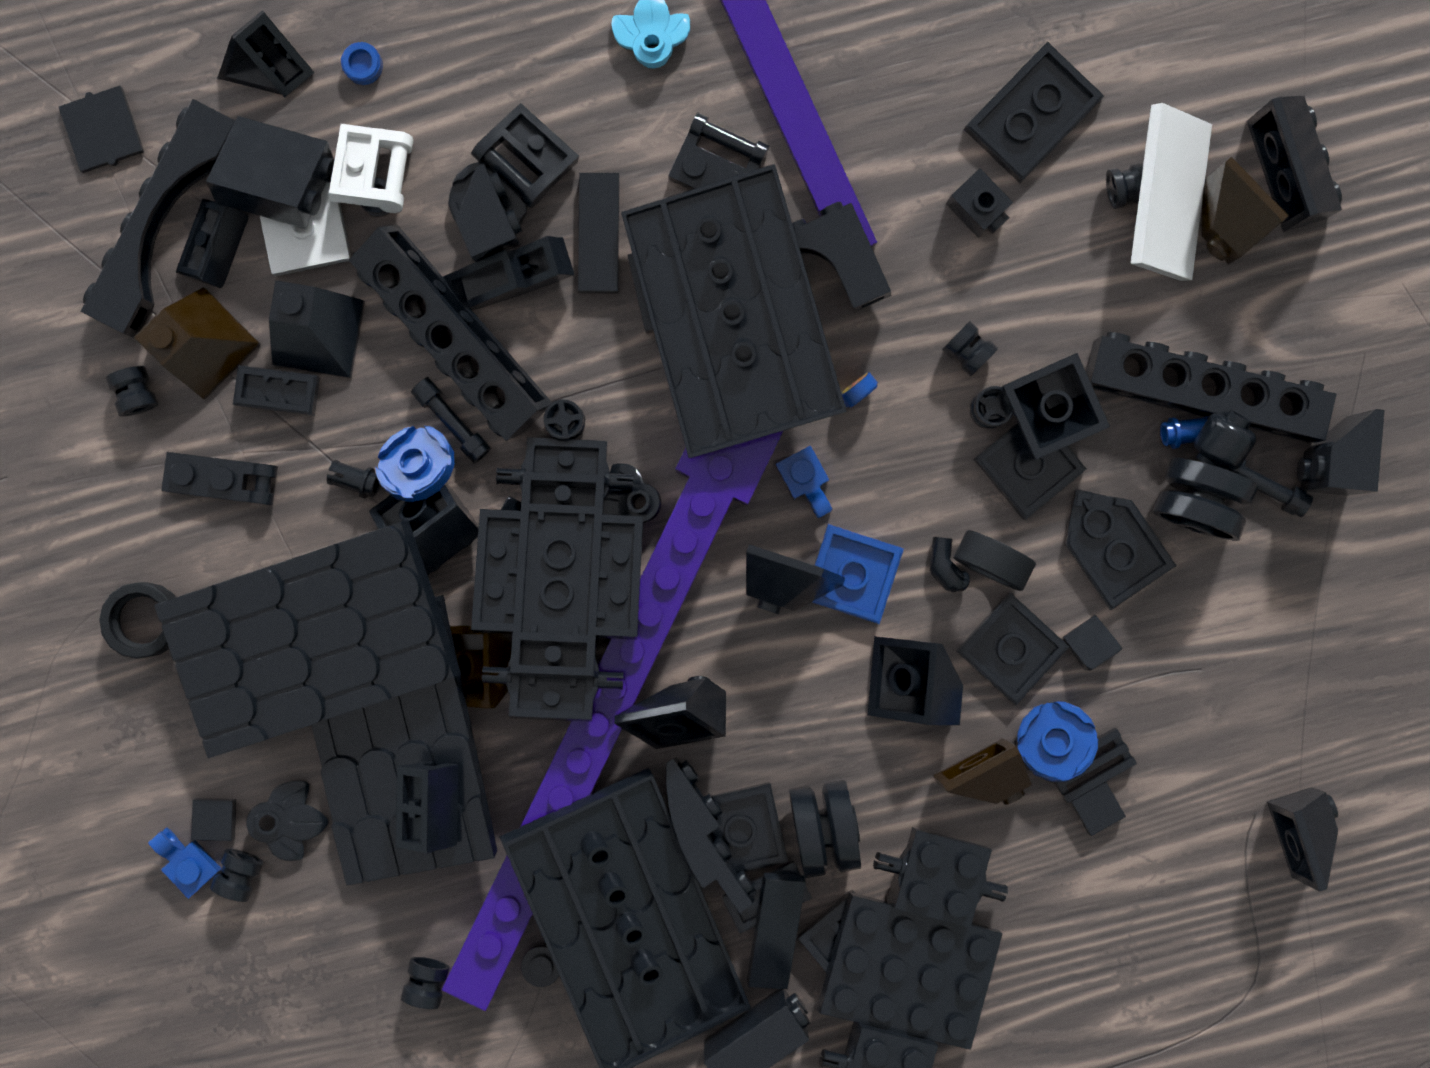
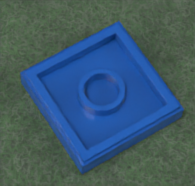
M827 524L814 565L845 577L843 586L812 601V603L880 624L904 548Z

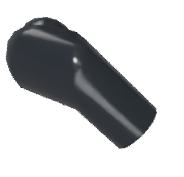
M933 537L930 559L931 575L947 591L954 593L966 590L970 583L969 574L966 571H961L951 561L953 539Z

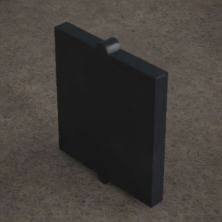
M120 85L96 94L87 92L85 98L58 106L82 173L108 164L116 166L118 161L144 152L124 90Z

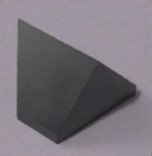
M262 10L231 36L217 79L280 94L285 98L315 72Z

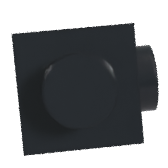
M981 168L963 183L946 203L978 238L986 230L993 235L1010 218L1005 212L1013 204L1010 198Z

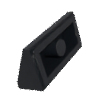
M202 199L176 273L217 288H222L247 224L248 215L235 208Z

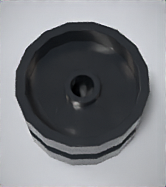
M1171 459L1165 479L1170 486L1179 491L1169 490L1159 493L1153 513L1166 521L1199 534L1240 541L1246 519L1241 513L1232 508L1251 507L1258 490V485L1246 477L1217 466L1190 459Z
M840 780L824 784L822 788L824 809L818 810L815 793L809 786L789 789L804 878L826 874L828 864L825 849L831 848L834 864L840 872L861 869L858 843L860 842L859 827L854 805H851L846 781Z

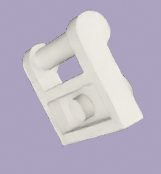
M341 124L329 189L330 201L379 207L389 213L401 212L404 203V196L401 194L407 154L412 151L413 137L400 131ZM380 148L391 150L385 189L374 188Z

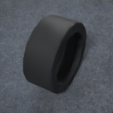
M972 530L966 531L953 557L957 562L969 569L1018 591L1024 590L1036 565V562L1025 554Z
M148 582L132 583L121 586L109 595L102 605L99 623L101 634L111 649L122 656L135 659L161 655L169 650L163 631L152 642L139 644L126 638L120 625L122 608L133 598L143 596L151 598L157 603L176 598L171 591L162 585Z

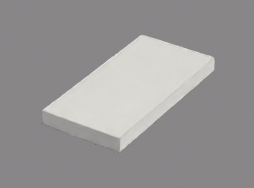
M1164 103L1153 104L1150 109L1131 264L1180 281L1192 280L1212 124Z

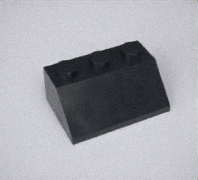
M1305 96L1277 97L1270 100L1247 120V124L1271 197L1288 215L1280 223L1283 232L1327 219L1341 211L1342 193L1339 185L1332 180L1328 168L1330 162L1329 153L1325 145L1320 144L1316 132V114L1313 108L1307 105Z

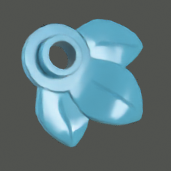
M639 0L634 8V16L615 15L611 23L617 43L623 48L633 50L635 58L645 67L652 69L666 64L672 55L673 47L684 42L690 33L689 15L683 13L670 15L664 0ZM649 45H658V46L655 47V48H648V47H647V46H649Z

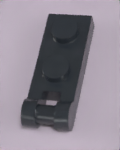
M166 452L161 491L273 505L274 494L271 493L272 478H277L278 466ZM248 475L256 476L254 491L246 490Z

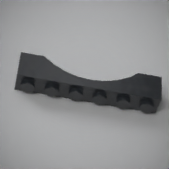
M192 99L189 107L182 109L176 121L177 129L171 141L165 143L159 151L158 165L152 177H148L140 187V199L133 213H128L122 221L120 227L121 235L115 247L110 248L103 257L101 264L103 269L96 283H92L85 291L83 296L84 305L80 312L132 338L142 330L155 305L151 287V260L155 240L162 223L176 201L192 185L210 174L235 120L195 99Z

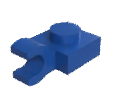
M811 445L776 463L775 466L794 500L805 495L818 519L832 512L833 509L820 486L829 482V478Z
M168 827L160 831L148 842L157 854L170 861L161 871L188 899L222 869L196 840L185 847Z

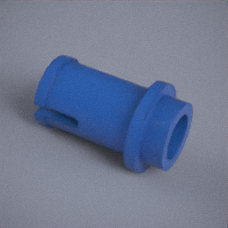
M1209 416L1180 421L1176 417H1172L1167 422H1162L1160 436L1163 445L1176 449L1181 444L1193 443Z

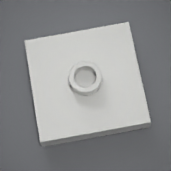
M326 182L321 194L319 211L315 216L311 215L305 229L260 216L271 274L276 277L347 262L351 258L341 204L330 201V183Z

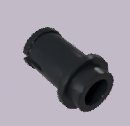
M334 460L329 467V471L342 474L344 477L336 474H327L326 481L328 485H335L358 492L359 497L364 499L368 496H376L380 488V482L374 468L369 467L364 470Z

